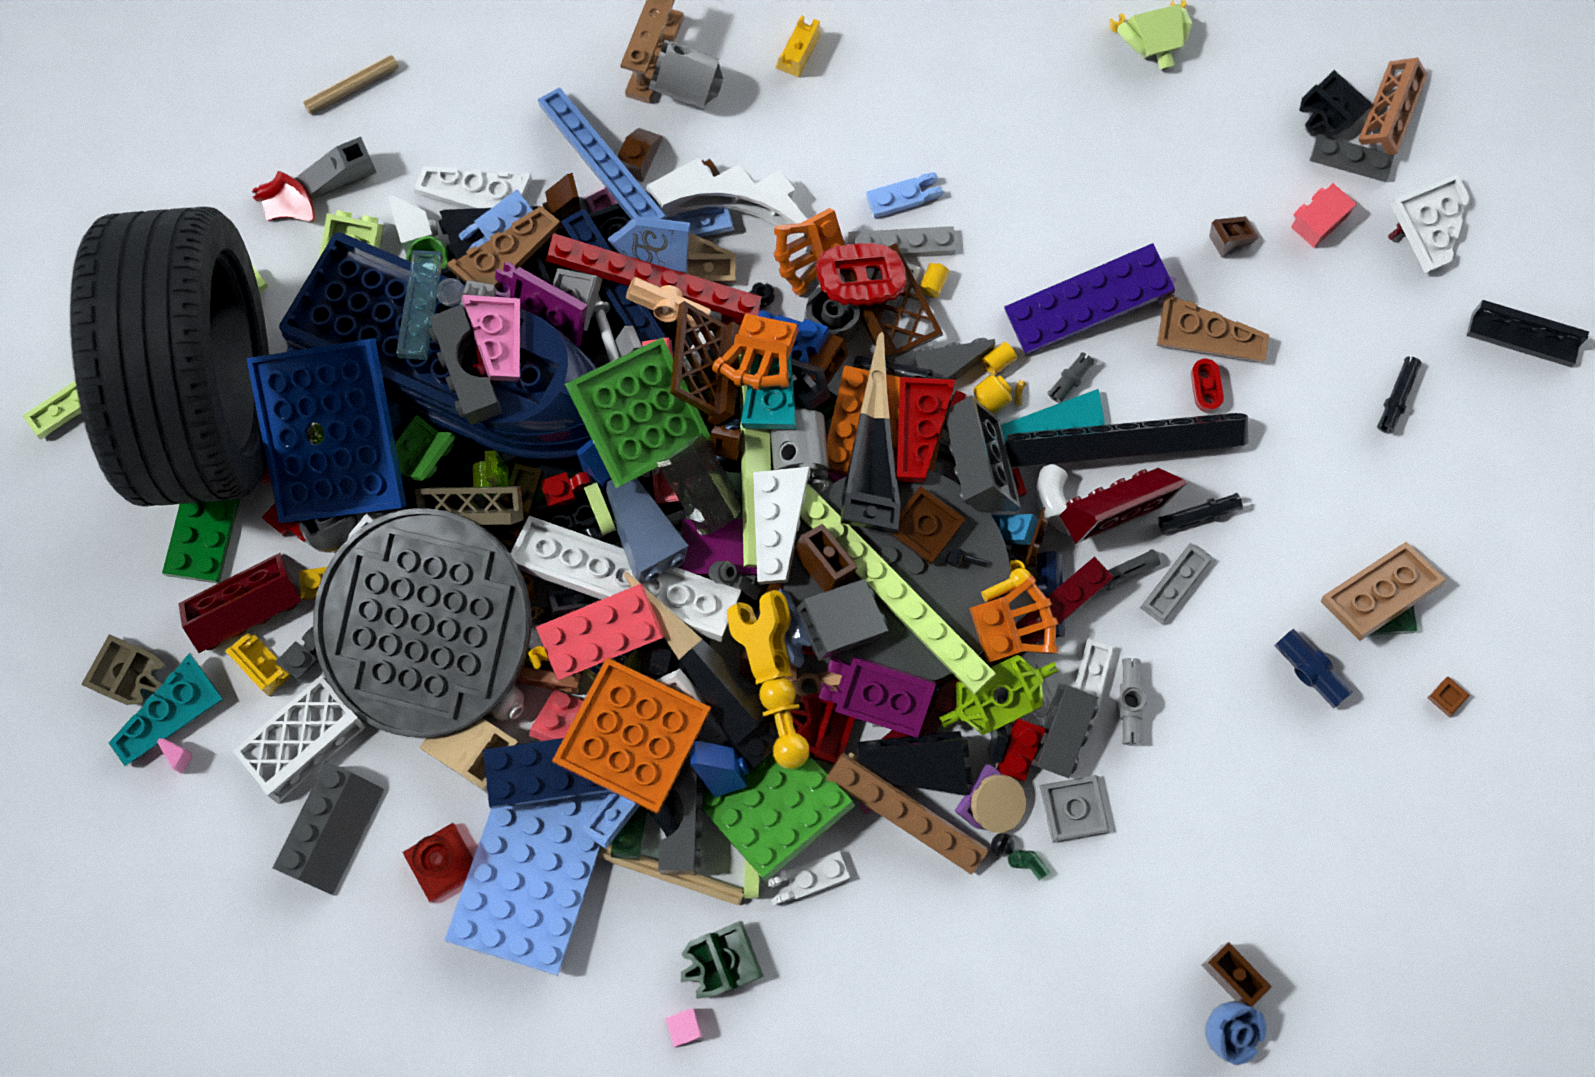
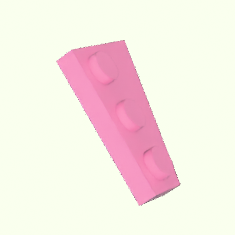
M462 295V302L489 380L518 382L520 377V299Z

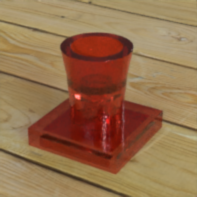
M453 822L434 834L422 838L417 844L402 852L431 904L465 884L474 859L457 826ZM441 855V862L435 864V860Z

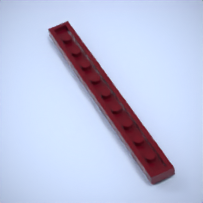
M1095 556L1046 597L1047 599L1050 598L1052 603L1050 609L1053 618L1056 617L1058 621L1056 628L1113 580L1114 577ZM1039 610L1029 612L1016 623L1017 630L1042 622ZM1045 629L1020 636L1021 643L1037 645L1044 639ZM982 652L979 655L990 668L1012 656L1010 655L987 663L984 653ZM1020 652L1017 655L1022 658L1028 652ZM956 676L932 695L919 735L935 733L943 726V722L940 721L939 717L955 711V708H957L956 683L960 680ZM891 730L882 739L907 737L910 735Z

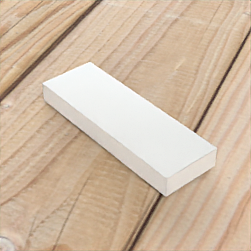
M1087 639L1074 688L1099 697L1097 701L1099 709L1115 647ZM1097 714L1094 719L1090 720L1089 728L1094 727Z

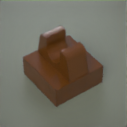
M724 425L720 427L714 426L711 431L710 454L737 460L740 455L741 429L731 430L726 429Z

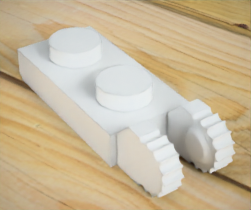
M840 851L785 871L786 874L776 876L764 883L768 889L775 888L789 881L792 891L774 896L771 901L773 906L794 898L798 900L849 880L850 876Z

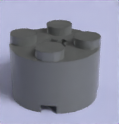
M819 287L808 298L804 319L827 326L831 334L843 338L846 344L855 335L860 308L853 304L842 305L838 301L830 300L827 293Z

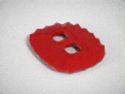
M858 243L835 246L824 251L819 256L815 267L821 290L827 293L830 300L838 301L842 305L853 304L859 306L865 304L870 306L875 303L882 304L887 300L894 301L899 295L904 293L907 284L906 271L901 258L896 251L886 245ZM866 268H879L883 279H868ZM853 270L857 281L843 282L840 271Z

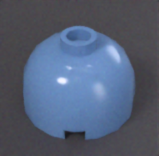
M1231 1001L1222 1003L1208 1017L1205 1026L1206 1040L1210 1049L1221 1059L1234 1065L1245 1064L1256 1056L1259 1051L1255 1048L1259 1040L1264 1042L1266 1037L1264 1016L1254 1007L1241 1002Z

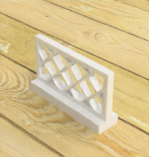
M319 676L232 752L260 784L266 795L278 804L318 770L325 761H328L364 730L366 726L351 709L344 705L329 683L322 676ZM323 686L327 690L325 702H312L313 694ZM296 708H305L303 721H290L291 712ZM311 708H324L322 721H309ZM330 708H342L346 712L338 721H329ZM274 727H283L281 740H268L269 731ZM289 727H302L300 741L287 740ZM308 727H321L320 736L315 741H306ZM252 746H260L258 760H248L244 753ZM267 746H280L278 760H265ZM286 746H299L298 755L293 760H284ZM264 765H277L276 774L266 782L262 777Z

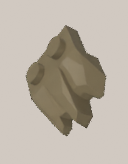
M109 634L81 685L125 705L143 703V697L140 694L142 688L156 692L162 685L151 673L153 670H161L165 664L153 653Z

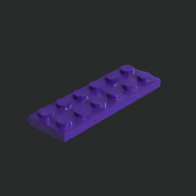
M1151 243L1006 305L1004 310L1024 355L1027 356L1175 293V287L1154 243Z

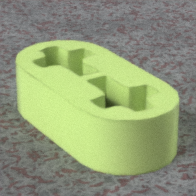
M597 482L584 487L602 535L604 536L616 531Z
M745 860L744 898L759 899L760 875Z

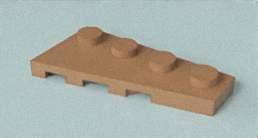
M540 206L513 222L511 228L502 233H495L490 236L488 242L478 248L476 246L466 251L467 254L458 260L453 259L446 264L448 269L465 283H467V280L491 284L497 290L502 283L495 279L496 269L498 268L503 271L505 262L512 263L516 269L521 267L562 225L557 218Z
M1171 294L1163 299L1156 346L1264 363L1269 334L1238 321L1234 322L1222 317L1223 315L1210 312L1198 307L1193 302L1184 301Z

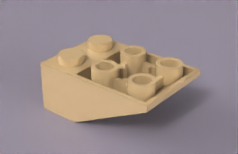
M481 719L467 728L454 733L427 737L419 748L487 793L483 750L518 745L519 742L491 723Z

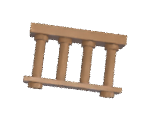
M646 0L620 64L621 68L633 71L625 90V95L628 98L648 104L651 103L655 92L648 88L664 40L675 42L684 19L683 12L672 9L675 0Z

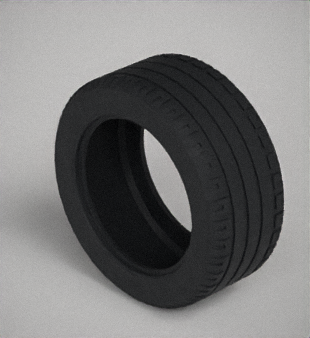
M206 206L113 213L98 218L83 236L73 266L70 294V336L80 409L93 453L101 471L118 494L129 503L137 506L148 507L199 503L203 501H223L248 496L262 480L267 460L246 358L269 355V347L256 276L250 256L238 229L218 209Z

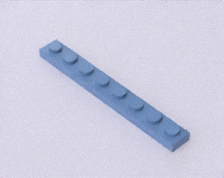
M560 87L538 99L541 109L631 220L635 216L667 220L661 209Z

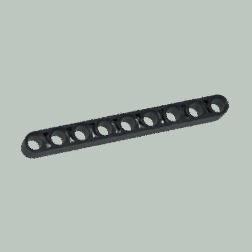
M1227 413L1014 433L1007 436V452L1011 466L1023 467L1243 446L1248 444V415L1243 413Z

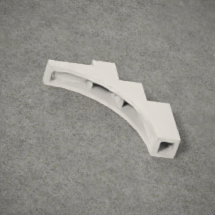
M696 158L648 184L646 187L647 194L665 216L692 208L720 207L739 210L757 216L775 226L801 223L807 220L801 212L799 205L792 201L795 191L792 182L780 170L754 183L751 175L744 171L740 164L713 177L710 168L704 165L699 158ZM795 233L789 236L796 240L804 236V233ZM808 246L803 248L805 252L809 250Z

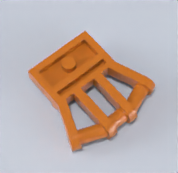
M828 208L801 223L774 226V234L776 235L774 258L780 264V276L785 278L792 286V291L797 296H800L808 290V285L817 276L815 267L819 256L830 248L845 245L835 210ZM804 233V236L787 244V236L790 234ZM808 246L809 252L792 261L789 260L791 254ZM813 262V264L800 276V278H798V276L795 274L796 271Z
M745 314L739 332L735 335L733 346L723 357H719L714 362L712 371L718 375L723 374L732 380L736 386L750 385L753 389L759 391L762 388L774 386L788 388V359L799 332L798 325ZM744 351L745 355L740 368L736 370L730 365ZM755 355H763L758 372L755 375L749 374ZM778 358L779 375L767 376L773 359Z
M1032 575L1006 596L969 608L987 663L1020 652L1058 654V646H1055L1056 625L1058 621L1056 617L1053 618L1050 609L1052 605L1050 598L1047 599L1034 583L1036 579ZM1024 590L1036 602L1011 610L1009 603ZM1039 610L1042 622L1017 630L1013 617ZM1045 629L1044 645L1021 643L1020 636Z

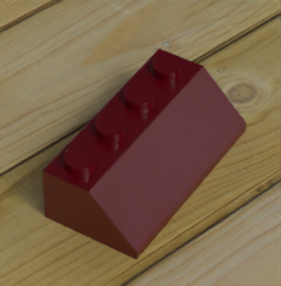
M1160 468L1151 471L1143 469L1135 473L1132 479L1126 481L1125 478H1121L1112 483L1110 488L1104 490L1103 487H1099L1090 492L1088 497L1082 499L1080 496L1071 499L1066 503L1067 508L1059 516L1075 544H1078L1163 508L1187 483L1183 478Z
M278 553L178 604L182 628L197 652L201 653L205 650L215 649L221 642L231 637L235 638L242 635L248 628L256 624L261 625L268 622L272 616L282 611L287 612L294 609L302 600L299 589L281 553Z

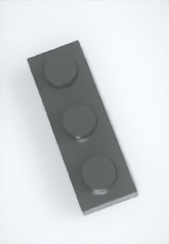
M1317 134L1309 161L1386 182L1389 178L1394 155H1387V153L1332 137L1327 139L1325 135Z

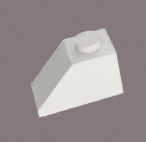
M395 196L388 197L399 238L406 254L409 252L411 245L419 238L439 235L434 219L429 220L426 211Z

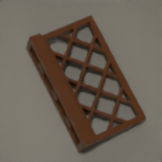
M896 243L888 247L896 251L905 267L906 278L909 281L907 291L901 294V296H904L901 307L897 308L887 305V301L870 306L865 304L859 305L860 318L875 346L878 335L881 332L884 334L885 359L891 363L895 362V358L943 336L937 320ZM874 267L875 270L871 280L876 279L879 268ZM853 270L840 271L843 282L857 281ZM908 298L920 302L921 307L918 314L904 310ZM884 309L898 313L894 326L882 322L881 317ZM902 315L916 319L912 331L898 327ZM920 320L931 323L934 329L933 332L927 335L916 333ZM896 332L910 336L906 345L896 349L893 343Z
M683 301L679 304L670 394L708 414V422L717 426L734 415L736 385L723 374L718 375L712 371V366L719 357H723L733 346L735 335L738 334L741 326L733 321L725 325ZM687 314L692 316L697 326H692ZM707 326L717 331L715 333V339L713 338ZM696 330H700L707 343L702 344L695 332ZM686 334H688L695 348L690 349L685 340ZM708 346L713 353V361L705 349ZM694 352H698L705 365L700 366L693 354ZM739 356L730 365L736 370L738 369ZM683 357L687 358L693 370L688 371L683 362ZM704 369H707L711 375V384L703 371ZM696 374L702 388L698 389L691 375ZM681 379H684L691 393L680 388ZM701 392H706L709 397V403L705 401Z

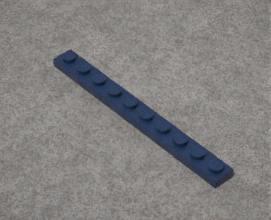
M585 208L561 221L563 228L571 239L611 251ZM602 278V290L624 325L634 327L641 345L643 341L656 340L662 337L666 338L648 308L625 298L629 286ZM698 409L709 434H711L715 425L708 422V414Z

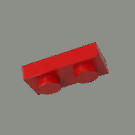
M1021 718L1016 719L1009 735L1003 762L998 763L996 770L1004 775L1025 782L1045 728Z

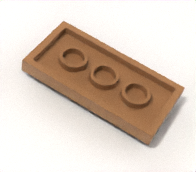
M1405 542L1323 595L1321 603L1361 641L1441 588L1446 579L1413 547Z

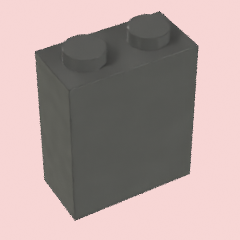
M865 579L804 599L796 608L819 661L877 641L888 631L886 618L879 611L875 602L874 591L871 587H868Z

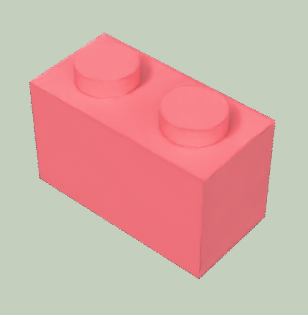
M1334 183L1326 190L1323 187L1320 188L1311 198L1313 201L1308 206L1303 204L1293 215L1295 220L1291 228L1313 248L1348 218L1357 204Z

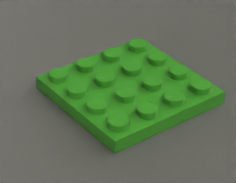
M663 337L565 384L616 488L711 440V436L698 409L670 394L673 358ZM681 379L680 388L689 392L684 380Z
M771 752L755 768L751 769L748 766L749 773L746 774L747 787L718 797H714L709 789L703 792V809L701 810L765 882L855 806L849 796L835 782H830L826 779L828 774L810 755L806 763L801 767L789 770L777 764L773 752Z

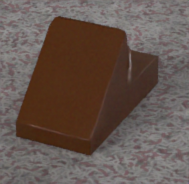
M1246 216L1215 219L1211 223L1209 237L1221 257L1227 255L1236 246L1252 244L1259 238Z

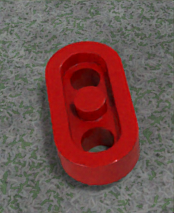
M1207 358L1200 359L1194 364L1190 374L1194 400L1199 410L1212 413L1220 408L1224 400L1220 370L1217 363ZM1200 372L1207 373L1208 378L1201 377ZM1204 398H1211L1212 403H1206Z

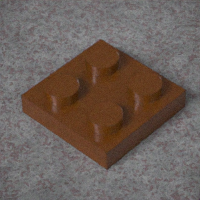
M920 486L900 511L898 531L895 534H888L932 565L965 523L966 518Z

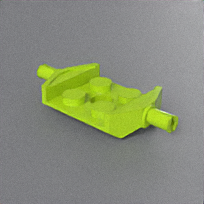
M1014 654L1011 658L991 667L996 673L995 676L975 695L961 681L957 682V708H955V711L939 717L940 721L943 722V727L946 728L960 720L968 723L981 735H985L1042 707V682H1044L1043 679L1059 672L1056 664L1052 661L1039 669H1034L1023 658ZM1004 687L1008 691V699L1004 703L999 704L994 700L993 695L997 688Z

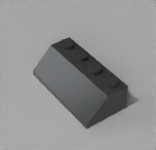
M973 396L947 408L944 426L950 436L951 444L949 449L955 458L956 466L954 471L960 480L961 489L959 493L963 502L966 505L969 504L978 512L1020 510L1021 505L1000 419Z
M325 761L272 868L333 895L385 789L350 771Z

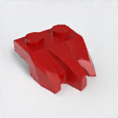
M817 693L802 696L803 711L795 709L790 711L793 724L797 726L795 733L806 739L811 757L834 765L841 754L845 752L855 718L835 712L837 704L820 699Z

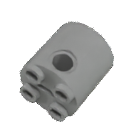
M664 40L648 89L703 108L705 104L718 97L724 79L719 58L672 41Z
M795 406L797 430L770 429L773 470L809 467L811 469L809 479L828 478L829 464L824 415L815 410H807Z

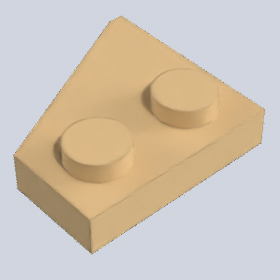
M690 232L687 274L712 282H736V254Z

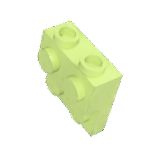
M337 210L336 215L327 213L320 256L331 237L337 232L344 233L380 249L384 225L377 223L378 218L362 215V219L359 220L352 218L353 213Z

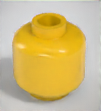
M989 375L973 389L975 399L994 415L1012 402L1011 394L1013 390L1001 375L999 377Z

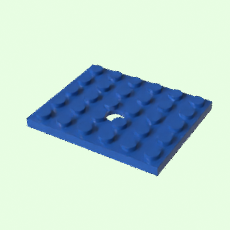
M375 338L246 358L279 523L397 509L407 506ZM312 423H317L323 428L324 439L320 444L308 438L307 429L311 427Z

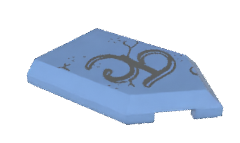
M635 216L627 225L607 239L620 254L687 274L690 223Z

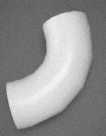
M1044 464L1040 470L1035 487L1038 507L1040 511L1045 507L1044 517L1048 518V523L1061 533L1070 536L1059 516L1067 508L1063 488L1068 474L1054 464Z

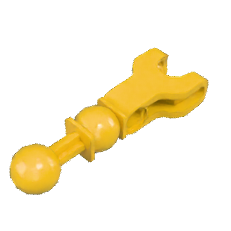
M772 590L762 595L759 600L760 616L758 620L752 607L740 602L728 608L727 619L732 637L746 648L751 670L756 678V684H762L759 690V699L763 707L769 710L763 712V716L774 715L779 738L776 739L773 746V756L781 767L792 770L806 763L809 757V745L804 737L795 733L790 713L791 710L800 708L799 704L793 705L796 698L795 688L792 682L787 679V677L792 675L789 671L790 661L784 638L790 626L791 615L785 596L777 590Z

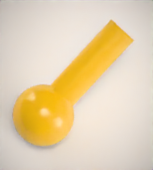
M1017 568L1012 571L1009 579L982 591L981 595L984 601L987 602L1013 590L1029 578L1031 574L1024 568Z

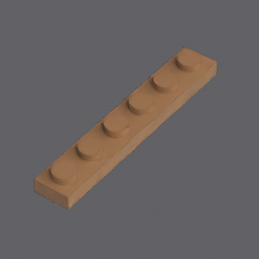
M844 753L841 754L826 777L828 781L835 782L843 791L971 875L988 853L987 847Z

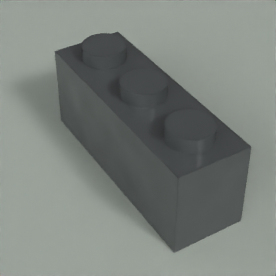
M1059 683L1043 725L1045 728L1043 737L1031 765L1069 779L1070 775L1077 769L1079 750L1088 739L1089 732L1087 728L1090 720L1094 719L1097 714V701L1099 697Z

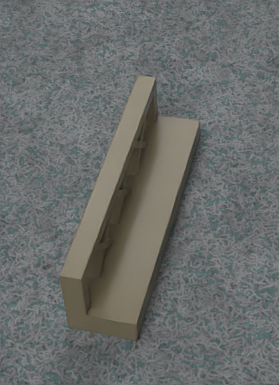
M521 486L415 489L417 508L426 509L425 494H432L440 502L436 506V510H441L444 506L447 510L442 511H449L464 516L479 525L513 524L523 520ZM504 493H512L514 509H506L498 501ZM453 494H457L465 502L460 509H455L448 502ZM478 494H483L490 501L485 509H480L473 502Z

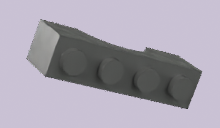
M462 304L430 316L433 327L428 330L434 344L439 343L441 351L437 355L443 369L448 368L450 376L446 377V381L451 392H456L459 398L458 401H455V406L460 417H466L470 425L502 414L501 405L489 378L472 376L463 370L464 355L476 340Z
M690 754L670 790L683 803L684 815L679 828L669 837L659 841L658 871L660 875H695L696 867H701V849H696V838H702V820H697V809H703V791H698V780L702 779L691 766Z

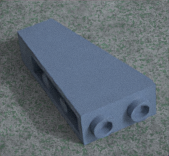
M638 478L617 488L612 480L608 481L605 497L633 577L639 583L652 582L669 568L675 569L682 565L686 558L688 545Z

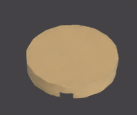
M994 774L984 778L980 782L982 784L978 789H975L972 795L971 809L974 819L982 828L990 832L1004 833L1012 830L1021 821L1025 813L1026 797L1024 789L1018 781L1010 776Z

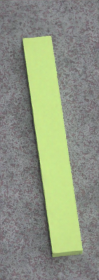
M744 351L739 355V368L745 355ZM744 384L743 387L739 386L744 566L757 568L753 472L771 471L770 429L743 428L741 425L748 386Z

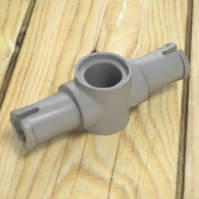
M1131 658L1122 659L1123 683L1120 684V696L1116 703L1117 709L1120 712V719L1123 720L1122 744L1140 745V720L1143 719V707L1146 704V694L1143 691V684L1140 683V659L1134 658L1131 662ZM1125 696L1136 698L1138 706L1129 707L1125 703Z

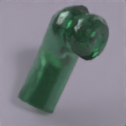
M1017 849L1008 856V864L1012 868L1030 869L1038 880H1041L1050 873L1040 857L1032 850Z

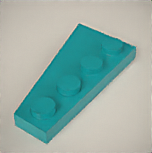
M1099 389L1002 424L1001 428L1006 448L1007 436L1014 433L1105 425Z

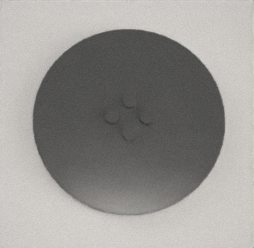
M895 465L896 477H897V465ZM928 470L925 483L897 482L900 511L917 489L922 486L966 518L965 523L932 565L887 532L853 525L849 526L979 655L982 651V646L969 608L986 603L981 595L982 591L1009 579L1010 564L1006 545L990 513L978 512L972 506L966 505L963 502L959 493L961 485L945 476ZM846 477L830 485L819 494L840 517L842 509L841 497ZM801 518L799 531L796 534L794 543L795 548L800 536L811 530ZM955 548H960L967 555L987 560L988 563L986 567L962 561L960 567L955 568L947 564L945 560L949 552ZM793 555L788 582H784V590L789 592L797 608L804 599L824 593V591L798 558ZM854 573L849 584L861 579ZM1009 591L987 602L1006 596L1009 593ZM876 595L875 602L879 611L886 618L888 631L877 641L833 656L848 663H851L852 657L856 656L932 681H938L953 674ZM811 645L810 648L815 653L814 648ZM831 657L823 659V661L828 665Z
M415 508L389 513L373 520L355 532L340 547L326 568L318 588L314 606L313 633L317 657L322 671L335 694L348 709H351L356 716L380 730L406 737L423 738L454 733L467 728L489 714L502 702L518 679L526 660L531 638L532 617L527 587L509 551L493 534L476 522L449 511Z

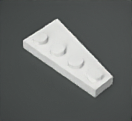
M423 166L414 190L417 194L465 209L492 208L515 190H519L522 196L525 197L532 176L531 173L514 175L505 171L485 173L482 170L471 169L470 172L458 171L457 168Z
M809 467L753 472L757 582L760 585L788 582L795 550L794 543L800 526L802 504H804L806 497L807 480H809L811 472Z

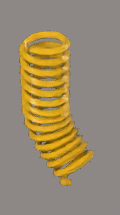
M1019 380L1016 385L1015 404L1020 405L1015 406L1022 405L1023 389L1026 385L1023 380Z

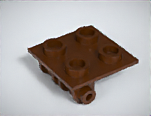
M1045 507L1042 508L1031 544H1012L1013 547L1010 550L1016 560L1024 564L1026 570L1028 567L1034 568L1040 544L1036 542L1042 543L1048 522V518L1044 517Z

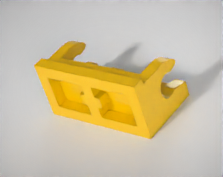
M804 16L799 17L797 25L776 64L777 69L800 77L820 38V21L813 19L811 25H808L804 22Z
M248 633L233 646L225 650L250 679L268 696L291 677L276 664L277 658L255 635L251 636Z

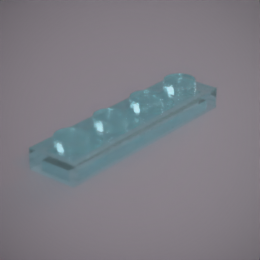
M413 250L396 352L399 358L427 360L431 337L428 329L432 327L430 316L434 315L443 261L441 252Z

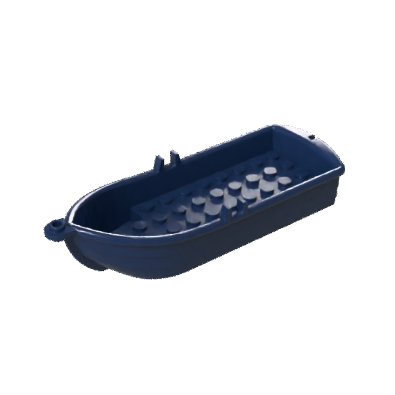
M337 232L331 237L279 324L282 337L288 345L287 352L375 338L387 402L391 401L400 405L401 409L418 415L427 423L431 421L437 424L442 432H445L446 429L451 430L483 446L508 455L547 460L578 457L576 451L592 438L565 384L597 369L591 359L580 348L544 319L520 308L519 381L490 380L503 413L470 425L467 418H461L456 409L455 401H458L459 398L457 393H452L448 386L446 377L450 376L448 368L443 369L437 355L441 351L439 343L434 344L428 330L433 327L430 316L460 305L465 285L344 233ZM472 344L464 355L463 370L473 376L472 366L478 362L474 345Z

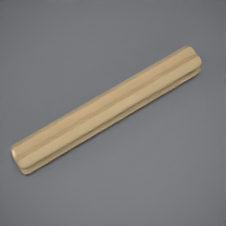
M388 55L304 100L303 104L309 114H314L396 70L398 63L392 55Z

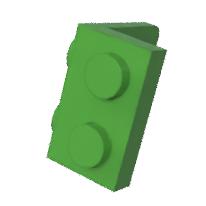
M413 415L395 439L401 475L410 480L422 481L429 479L436 471L437 466L435 464L441 456L445 457L454 446L452 442L455 439V435L451 432H438L421 417Z

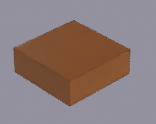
M1447 676L1427 698L1450 717L1470 695Z

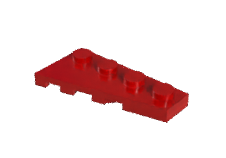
M900 377L897 482L925 483L955 386V380Z

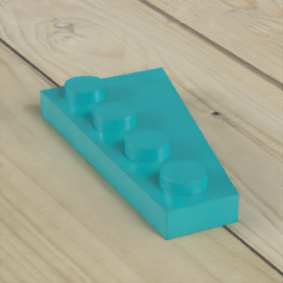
M791 354L788 359V388L774 386L762 388L759 391L753 389L750 385L747 386L741 418L743 428L797 430ZM755 355L750 374L755 375L758 372L763 355ZM778 358L773 359L767 376L779 375Z
M191 653L182 660L183 662L174 672L172 671L158 690L145 701L140 710L109 741L108 744L124 766L130 765L159 745L157 743L159 738L166 740L224 700Z

